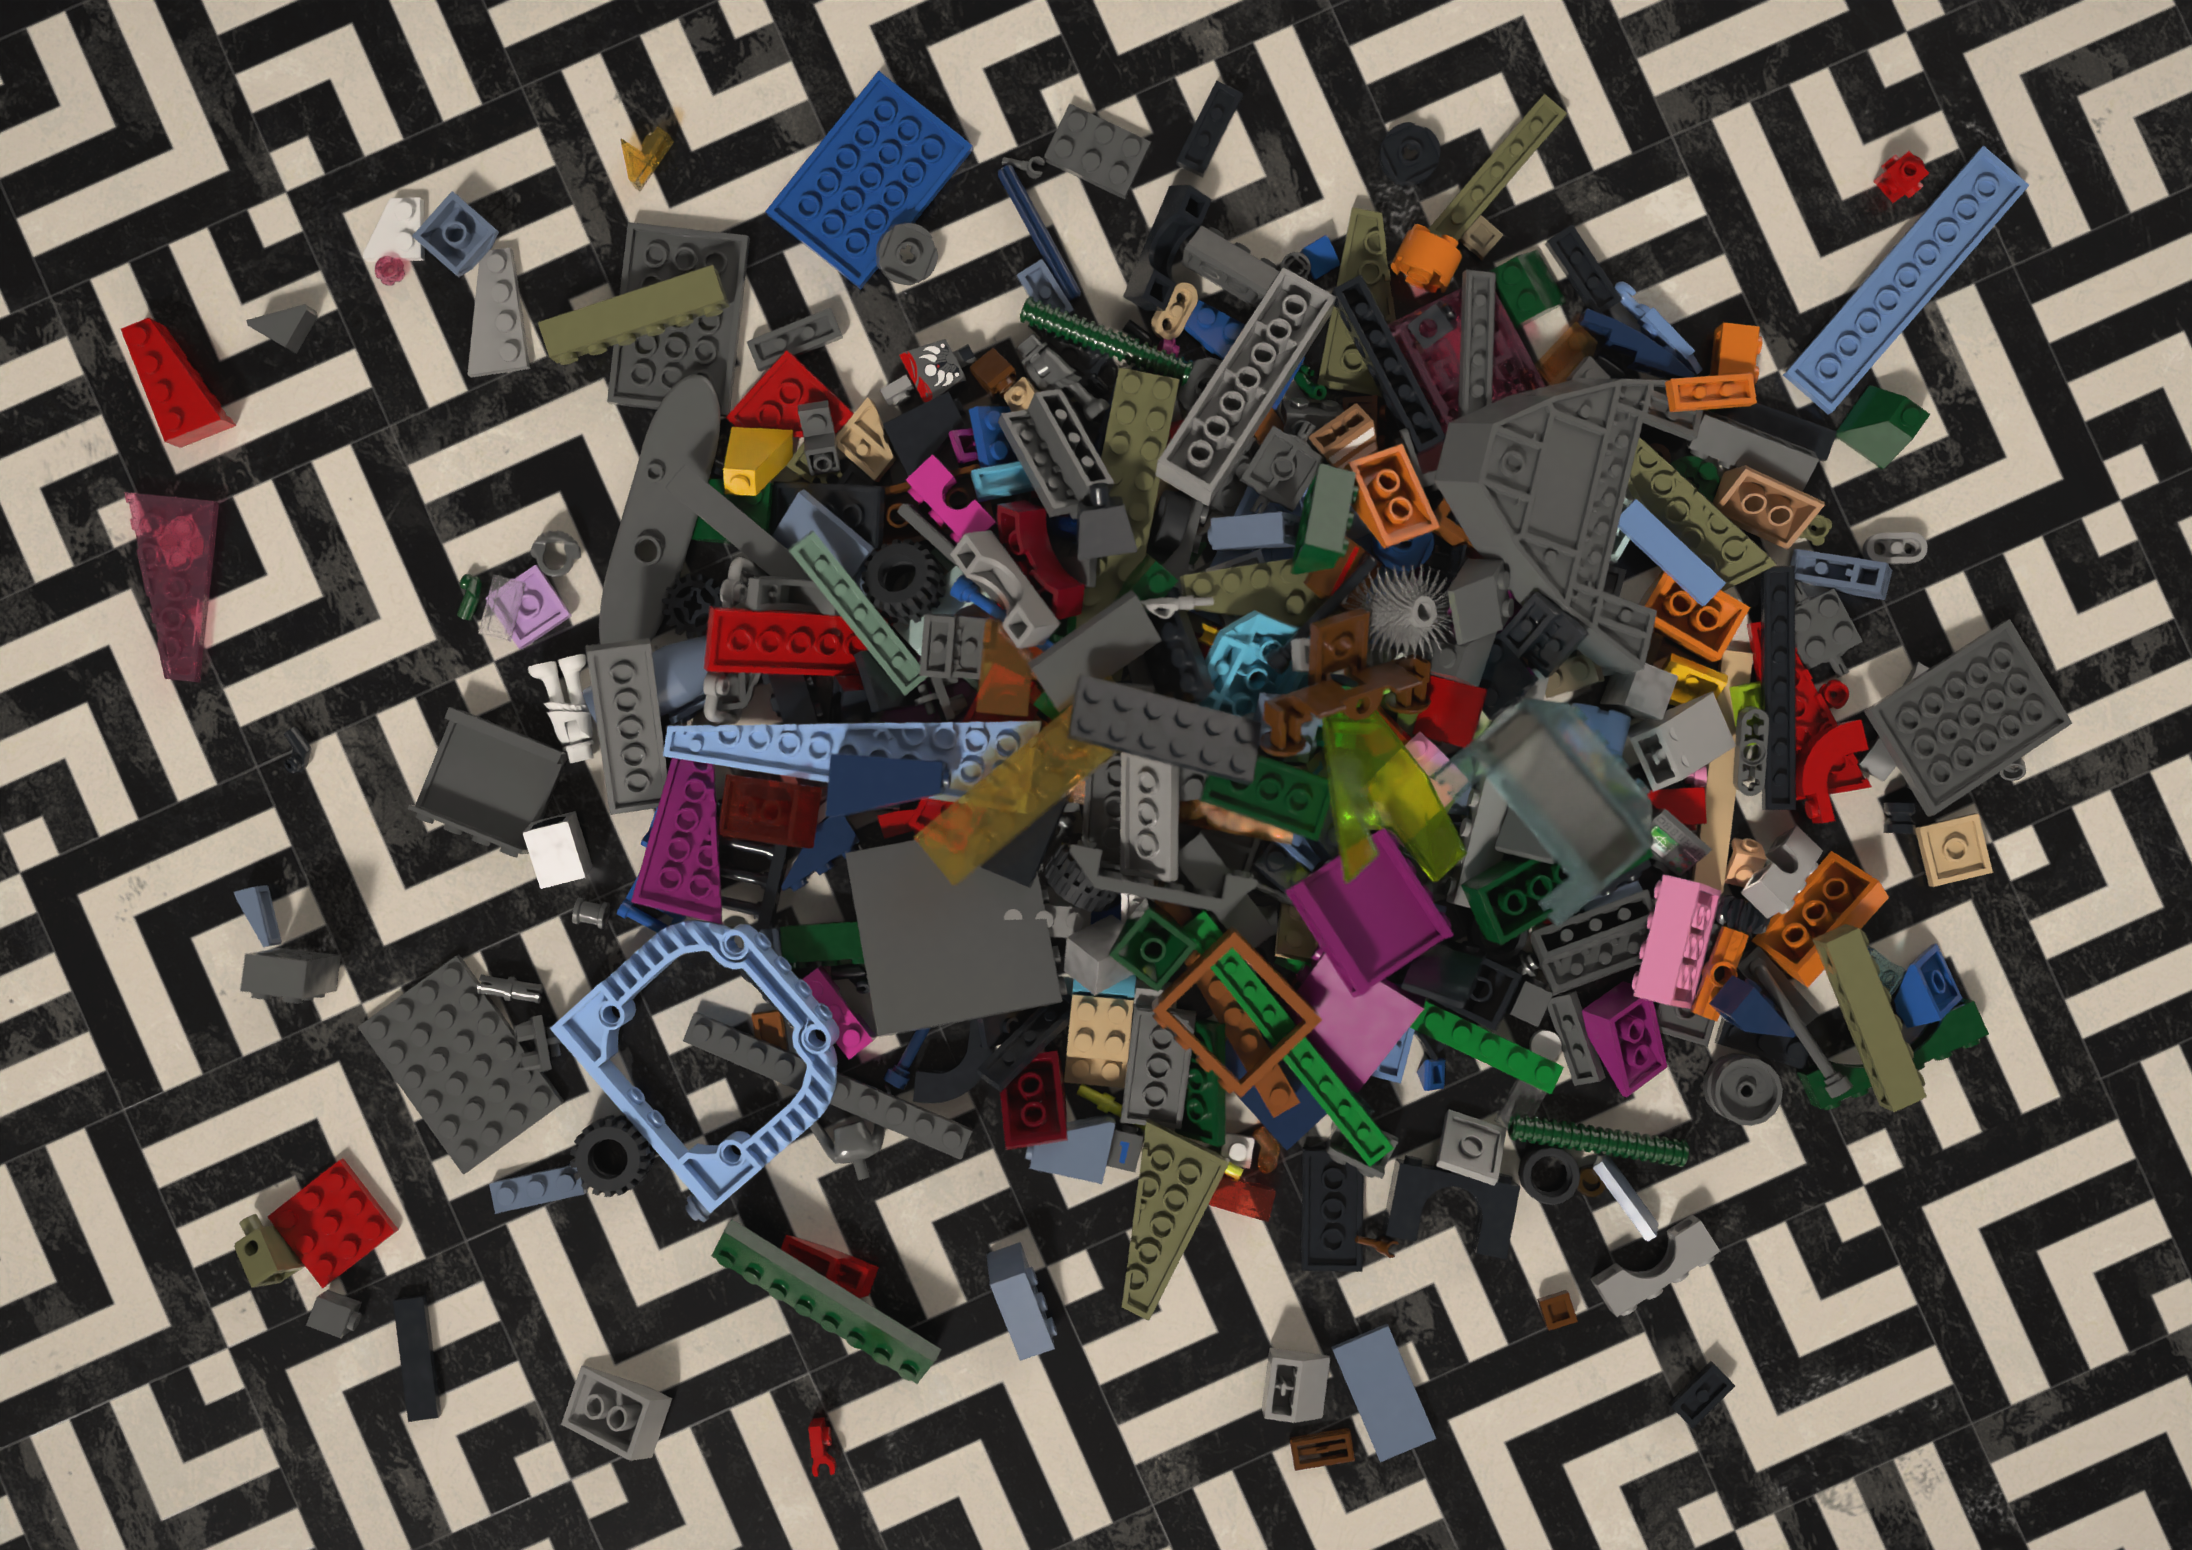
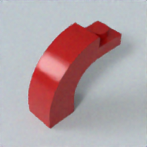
M1862 720L1847 721L1823 729L1805 744L1797 757L1796 796L1807 797L1805 811L1807 816L1812 819V823L1835 821L1827 788L1828 774L1834 763L1841 757L1868 750Z

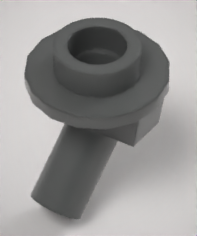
M1521 950L1517 955L1516 963L1508 961L1496 962L1520 975L1531 977L1538 975L1537 969L1540 967L1535 955Z

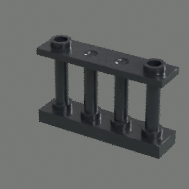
M724 794L723 799H719L717 802L719 862L724 846L765 855L767 859L772 861L769 872L765 871L764 874L720 864V877L760 885L761 889L765 890L763 900L757 903L721 896L722 908L754 915V919H758L757 927L771 929L774 926L782 891L781 886L784 882L794 838L791 830L796 827L794 821L798 818L800 810L783 807V812H778L776 815L733 805L735 795ZM730 817L774 826V830H778L776 842L767 844L727 835Z

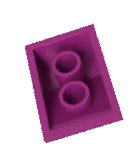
M1622 981L1584 1008L1582 1014L1588 1038L1622 1096L1628 1097L1666 1069L1667 1062L1654 1002L1634 996L1635 989H1632V984Z

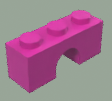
M933 454L906 479L907 483L911 486L907 492L919 505L923 501L927 503L932 509L928 514L940 527L945 523L953 531L949 537L956 544L960 542L965 533L994 532L998 528L996 521L975 499L967 507L960 510L951 509L946 505V494L957 481Z
M822 965L802 979L810 986L814 998L819 1003L825 1004L832 1012V1018L837 1023L840 1031L836 1043L848 1059H851L877 1038L859 1013L856 1014L848 1006L839 992L840 988Z

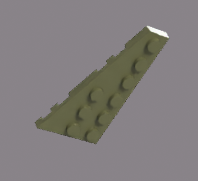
M1352 207L1336 287L1362 275L1397 344H1399L1382 213ZM1334 305L1329 319L1317 384L1323 385L1326 389L1360 396L1378 395L1383 398Z
M1639 436L1628 482L1630 493L1634 499H1637L1726 583L1720 589L1721 591H1725L1777 565L1769 555Z
M1292 559L1194 573L1179 577L1183 596L1193 595V598L1213 597V605L1194 606L1196 610L1240 616V618L1256 610L1297 628H1301L1326 601L1325 599H1320L1303 583L1308 573L1290 574ZM1336 608L1327 618L1342 614L1343 612Z
M1148 1118L1145 1127L1122 1308L1149 1321L1222 1179L1230 1159Z

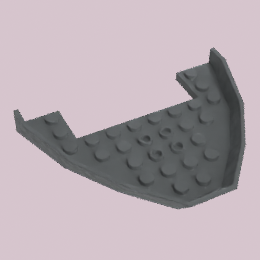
M1578 378L1510 395L1450 422L1434 481L1473 547L1483 559H1503L1505 571H1508L1510 576L1508 590L1522 607L1534 593L1538 592L1573 617L1589 633L1576 649L1598 666L1624 675L1644 670L1657 611L1603 592L1642 423L1692 441L1698 436L1703 410L1669 412L1665 382L1668 380Z

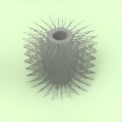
M1422 564L1417 583L1414 580L1413 565L1409 581L1404 571V565L1401 581L1397 577L1396 566H1394L1395 573L1392 582L1389 579L1386 566L1384 584L1380 579L1377 567L1378 589L1369 573L1374 595L1363 579V584L1366 586L1365 588L1368 590L1372 600L1366 597L1359 587L1357 588L1363 594L1362 596L1367 599L1366 601L1369 602L1359 601L1367 605L1364 609L1370 612L1369 629L1372 627V631L1369 634L1368 641L1375 632L1371 658L1378 638L1380 643V635V660L1381 650L1386 641L1388 659L1390 658L1391 646L1394 644L1397 660L1401 643L1405 650V659H1407L1406 655L1410 644L1415 659L1417 642L1420 644L1424 659V638L1432 653L1427 630L1433 636L1436 643L1438 642L1430 626L1437 631L1439 630L1434 626L1433 622L1439 625L1442 623L1436 621L1439 619L1435 618H1442V616L1447 615L1436 614L1437 612H1445L1437 611L1436 609L1441 608L1439 606H1446L1442 604L1435 605L1437 604L1435 602L1442 599V596L1434 601L1432 599L1440 592L1439 589L1443 585L1441 584L1430 598V593L1435 585L1433 583L1427 592L1430 576L1428 574L1426 582L1422 587Z

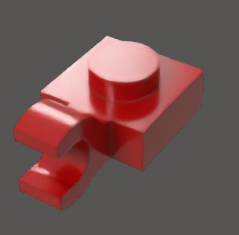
M824 1417L814 1418L808 1427L811 1458H813L812 1473L814 1477H817L820 1473L819 1465L824 1463L829 1466L830 1475H834L836 1461L826 1451L827 1446H831L832 1443L830 1427H825Z

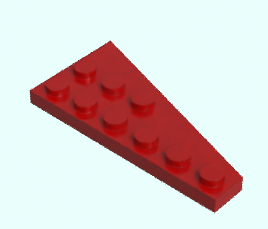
M1761 622L1747 624L1751 652L1753 653L1756 680L1761 683ZM1795 647V744L1797 760L1805 744L1814 735L1827 727L1837 724L1822 694L1818 693L1811 680L1813 678L1809 670L1805 669L1797 654L1798 650ZM1854 753L1841 757L1830 769L1827 778L1829 795L1872 787L1857 765L1859 762ZM1796 796V800L1807 799V797Z

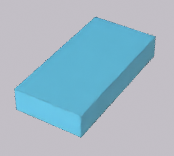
M1019 461L971 470V478L978 502L1035 491Z

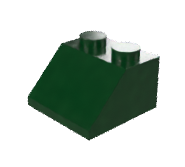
M1538 250L1518 255L1490 271L1495 273V301L1512 332L1566 303L1564 296Z

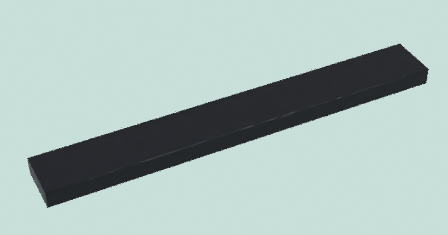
M1773 566L1761 572V710L1769 717L1765 785L1762 790V810H1796L1794 566Z

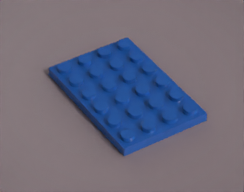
M878 71L765 212L859 289H862L878 269L876 264V248L881 235L891 225L901 223L914 224L973 151V145Z

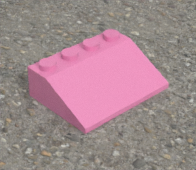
M1663 874L1662 881L1659 880L1655 887L1654 898L1657 899L1655 910L1650 912L1647 920V929H1650L1648 939L1642 943L1640 948L1641 968L1640 971H1636L1632 981V989H1635L1634 996L1670 1006L1691 1009L1697 993L1721 895L1720 890L1702 883Z

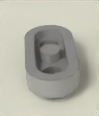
M1915 532L1879 533L1870 536L1863 544V555L1866 560L1888 564L1915 563L1923 559L1927 553L1925 538ZM1905 544H1909L1911 546L1910 554H1907L1905 552ZM1875 545H1879L1881 547L1880 555H1877L1874 552Z

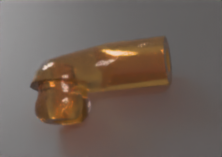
M1261 1126L1252 1135L1261 1146L1257 1164L1260 1172L1268 1174L1278 1164L1280 1147L1265 1126Z

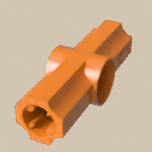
M1721 926L1710 959L1703 966L1702 980L1690 1012L1716 1022L1718 1021L1720 1015L1709 1003L1732 975L1738 976L1737 967L1749 935ZM1719 966H1722L1725 975L1721 981L1717 982L1714 978V971Z

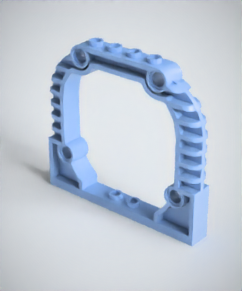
M689 920L670 925L655 934L550 1029L701 1204L711 1213L814 1124L828 1108L837 1084V1055L833 1045L838 1040L840 1031L837 1023L832 1018L830 1009L814 998L810 986L794 975L791 971L790 963L784 957L778 956L771 948V942L764 934L758 933L752 926L747 924H739L731 929L723 924L703 920ZM735 935L743 939L744 949L736 945ZM709 951L724 967L731 969L743 968L794 1026L792 1035L793 1046L798 1055L807 1064L802 1088L794 1099L753 1135L750 1136L746 1132L736 1131L729 1135L720 1145L697 1143L688 1150L665 1124L661 1113L651 1108L645 1101V1096L641 1090L633 1087L610 1059L618 1053L619 1028L635 1016L636 1006L633 1001L634 997L682 954ZM612 1006L619 1010L620 1018L613 1014ZM816 1029L824 1032L826 1041H820L816 1037ZM731 1145L737 1146L741 1155L735 1154L732 1151Z

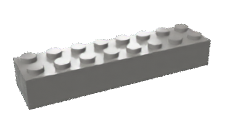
M1283 267L1159 458L1155 476L1209 506L1330 317L1336 296Z

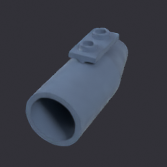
M707 635L665 645L652 652L660 718L668 714L672 724L679 720L681 723L688 722L697 715L696 711L704 707L706 695L703 690V683L706 674L709 672L704 669ZM589 686L582 692L585 703L596 722L592 687Z

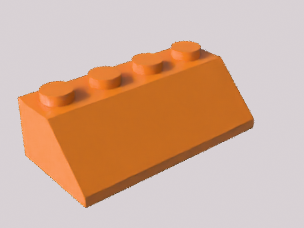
M1833 851L1828 854L1817 869L1805 880L1807 885L1793 898L1795 901L1794 906L1785 914H1775L1770 919L1766 932L1757 934L1751 940L1754 945L1759 946L1784 972L1807 988L1824 971V966L1813 939L1845 924L1861 929L1889 898L1879 880Z

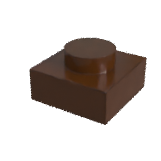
M1567 1290L1537 1299L1546 1328L1549 1331L1578 1322Z

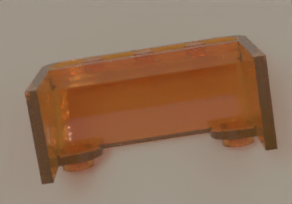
M986 618L977 712L1028 717L1030 686L1032 681L1038 682L1028 663L1035 659V656L1027 647L1018 649L1001 625L1002 622L999 619Z

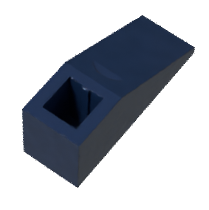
M848 816L829 817L814 827L781 886L783 891L790 888L793 892L799 890L809 883L807 877L814 872H817L820 876L834 867L832 863L834 859L841 855L846 859L845 853L860 850L858 844L863 839Z
M1732 975L1709 1003L1724 1020L1745 1032L1792 1038L1796 1035L1788 1025L1783 1014L1774 1010L1776 1004L1765 995L1760 994L1762 991L1761 987L1748 978L1742 981Z

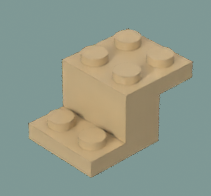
M1072 994L1064 1082L1124 1088L1134 999Z

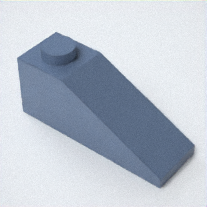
M1794 549L1790 566L1795 567V581L1827 589L1834 588L1836 591L1881 600L1886 599L1892 574L1890 566L1885 562Z

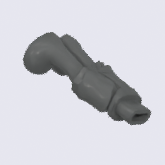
M1034 333L1016 348L1023 357V365L1028 364L1026 369L1036 385L1037 391L1043 392L1066 388L1082 407L1083 413L1072 403L1066 394L1065 396L1084 429L1091 421L1095 420L1109 408L1110 404L1102 398H1094L1078 382L1082 377L1074 374L1076 370L1071 368L1052 350L1047 342L1041 343Z

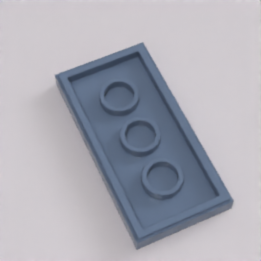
M1384 1324L1332 1347L1380 1462L1436 1439L1388 1324Z

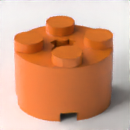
M1414 224L1412 230L1406 233L1391 263V269L1397 275L1402 271L1407 275L1405 281L1419 289L1436 293L1437 289L1441 288V293L1446 291L1462 259V254L1456 248L1458 241L1448 235L1439 237L1430 233V230L1425 226Z

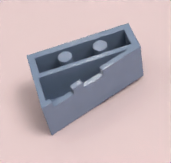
M1021 1242L988 1253L987 1263L990 1286L1020 1361L1055 1349L1053 1336L1057 1335L1056 1326L1052 1317L1047 1319L1045 1313L1048 1310L1046 1300L1042 1292L1038 1293L1036 1287L1038 1284L1033 1267H1029Z

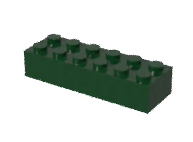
M1611 798L1585 814L1554 864L1511 855L1461 884V887L1484 939L1502 945L1653 857V854L1631 802Z

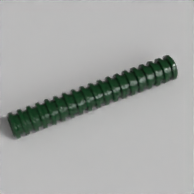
M1032 296L1026 299L1020 313V322L1022 323L1028 321L1029 326L1038 325L1039 330L1045 328L1047 333L1051 334L1053 331L1057 337L1065 336L1067 341L1073 339L1075 344L1081 342L1083 343L1082 347L1091 346L1092 351L1098 349L1102 355L1106 352L1110 358L1116 356L1120 362L1126 360L1128 365H1131V363L1136 364L1135 368L1143 367L1145 372L1151 370L1154 371L1153 374L1155 375L1159 373L1165 377L1180 379V386H1184L1187 383L1194 365L1193 360L1184 361L1183 356L1177 358L1173 352L1169 355L1165 349L1159 351L1157 346L1149 347V343L1145 342L1142 344L1140 339L1137 338L1134 341L1130 335L1124 337L1120 331L1116 334L1112 328L1106 330L1102 324L1096 326L1095 321L1087 322L1085 317L1079 319L1077 314L1071 316L1067 310L1061 312L1059 307L1051 308L1049 303L1043 305L1042 300L1036 302Z
M1513 1113L1508 1124V1135L1513 1141L1519 1138L1520 1142L1528 1140L1529 1143L1534 1144L1537 1141L1539 1145L1547 1143L1551 1147L1556 1144L1558 1148L1565 1146L1566 1149L1570 1150L1574 1147L1576 1151L1584 1149L1588 1153L1593 1150L1595 1154H1600L1602 1151L1604 1155L1611 1153L1614 1157L1621 1155L1622 1158L1630 1156L1633 1160L1639 1157L1641 1161L1648 1159L1651 1163L1658 1161L1659 1164L1667 1162L1670 1166L1676 1163L1678 1167H1683L1689 1156L1687 1141H1678L1676 1138H1670L1669 1140L1663 1136L1659 1139L1657 1135H1652L1650 1138L1649 1134L1641 1136L1638 1132L1631 1134L1630 1131H1624L1622 1133L1620 1129H1616L1613 1132L1611 1128L1604 1130L1601 1126L1594 1128L1593 1125L1585 1127L1582 1123L1576 1126L1574 1122L1567 1124L1563 1120L1557 1123L1556 1119L1548 1121L1547 1118L1542 1117L1539 1120L1537 1116L1529 1118L1528 1115L1524 1114L1520 1117L1518 1113Z

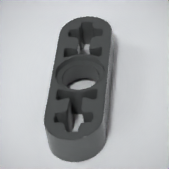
M1754 706L1746 707L1739 712L1736 725L1733 784L1738 791L1747 796L1757 795L1763 790L1766 775L1769 717L1763 710ZM1753 714L1759 718V723H1754L1753 733L1757 736L1759 735V738L1752 737V727L1746 724L1747 720L1752 719ZM1750 743H1756L1758 754L1752 759H1746L1743 755L1744 748ZM1743 764L1757 766V768L1750 767V776L1755 778V782L1750 783L1749 788L1742 783L1743 780L1749 777V769L1743 767Z

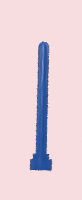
M965 574L955 581L950 591L951 596L960 602H972L1001 623L1004 622L1007 618V611L978 592V587L975 586L974 581L967 578ZM1047 640L1043 645H1037L1036 647L1045 652L1054 643Z

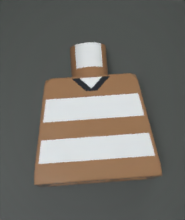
M1357 403L1308 437L1332 467L1343 469L1348 462L1379 452L1374 422Z

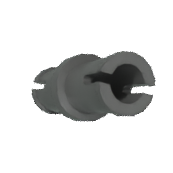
M481 974L479 978L481 984H478L477 987L478 994L501 996L507 1001H512L513 999L540 1003L542 997L539 995L543 993V984L517 981L516 977L503 979Z

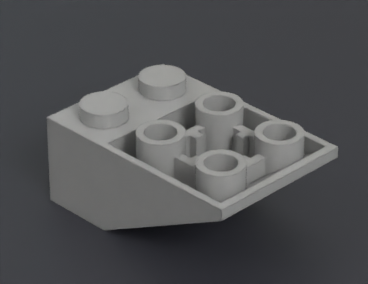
M1713 691L1666 710L1662 720L1645 719L1630 725L1628 732L1630 741L1653 792L1685 779L1736 746Z

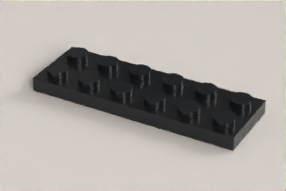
M1080 675L1077 680L1066 738L1249 785L1253 782L1262 722Z

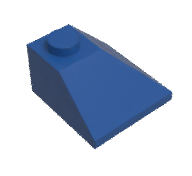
M1937 943L1929 946L1909 965L1894 1000L1896 1012L1903 1019L1907 1028L1942 1020L1962 999Z

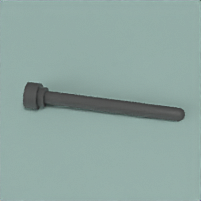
M1758 965L1755 968L1756 976L1824 1075L1825 1079L1823 1081L1826 1084L1824 1088L1829 1096L1835 1098L1853 1087L1848 1077L1842 1075L1840 1071H1835L1764 965Z

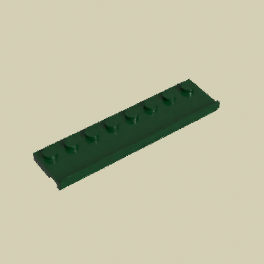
M733 1219L725 1228L711 1255L721 1266L736 1271L747 1282L757 1284L768 1291L774 1299L782 1300L794 1307L800 1315L810 1317L818 1322L824 1330L839 1335L850 1346L863 1350L871 1355L877 1363L887 1365L907 1381H913L918 1384L942 1350Z

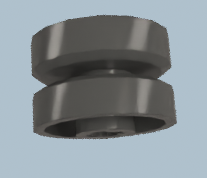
M1736 1053L1721 1056L1709 1066L1704 1076L1703 1092L1706 1102L1714 1112L1737 1124L1753 1126L1763 1123L1776 1113L1781 1104L1783 1088L1778 1074L1770 1065L1751 1056Z

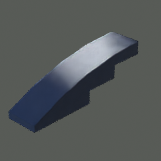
M1586 309L1580 315L1577 327L1604 335L1602 348L1630 356L1627 368L1664 380L1694 376V373L1673 354L1643 333L1616 319L1590 309Z

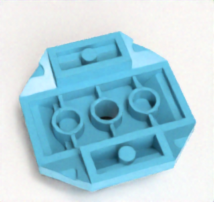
M1253 610L1220 630L1205 659L1215 690L1198 706L1243 717L1248 713H1255L1260 693L1288 694L1308 687V672L1292 671V660L1289 662L1290 667L1282 675L1277 673L1264 660V657L1272 648L1276 650L1278 646L1283 647L1300 628ZM1254 672H1257L1256 677L1253 680L1249 681L1250 676Z

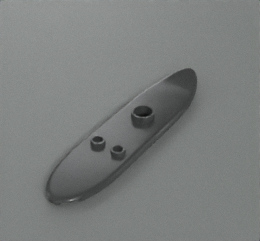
M697 374L689 375L677 382L662 400L647 431L604 581L599 617L600 644L650 638L651 642L664 621L665 615L662 614V611L668 609V605L663 603L662 599L670 598L671 596L666 590L667 587L674 590L677 587L675 579H680L698 518L695 512L665 487L684 464L708 483L718 447L720 405L713 385L704 376ZM646 539L653 541L657 547V556L651 562L641 559L638 554L639 544Z

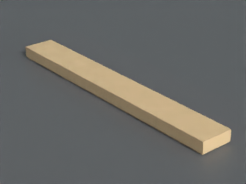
M1725 650L1719 660L1718 672L1728 675V683L1716 700L1735 742L1736 727L1729 687L1750 683L1753 653ZM1735 747L1706 765L1705 803L1707 824H1698L1697 837L1712 850L1693 865L1691 881L1720 890L1722 894L1724 892L1736 788L1733 784Z

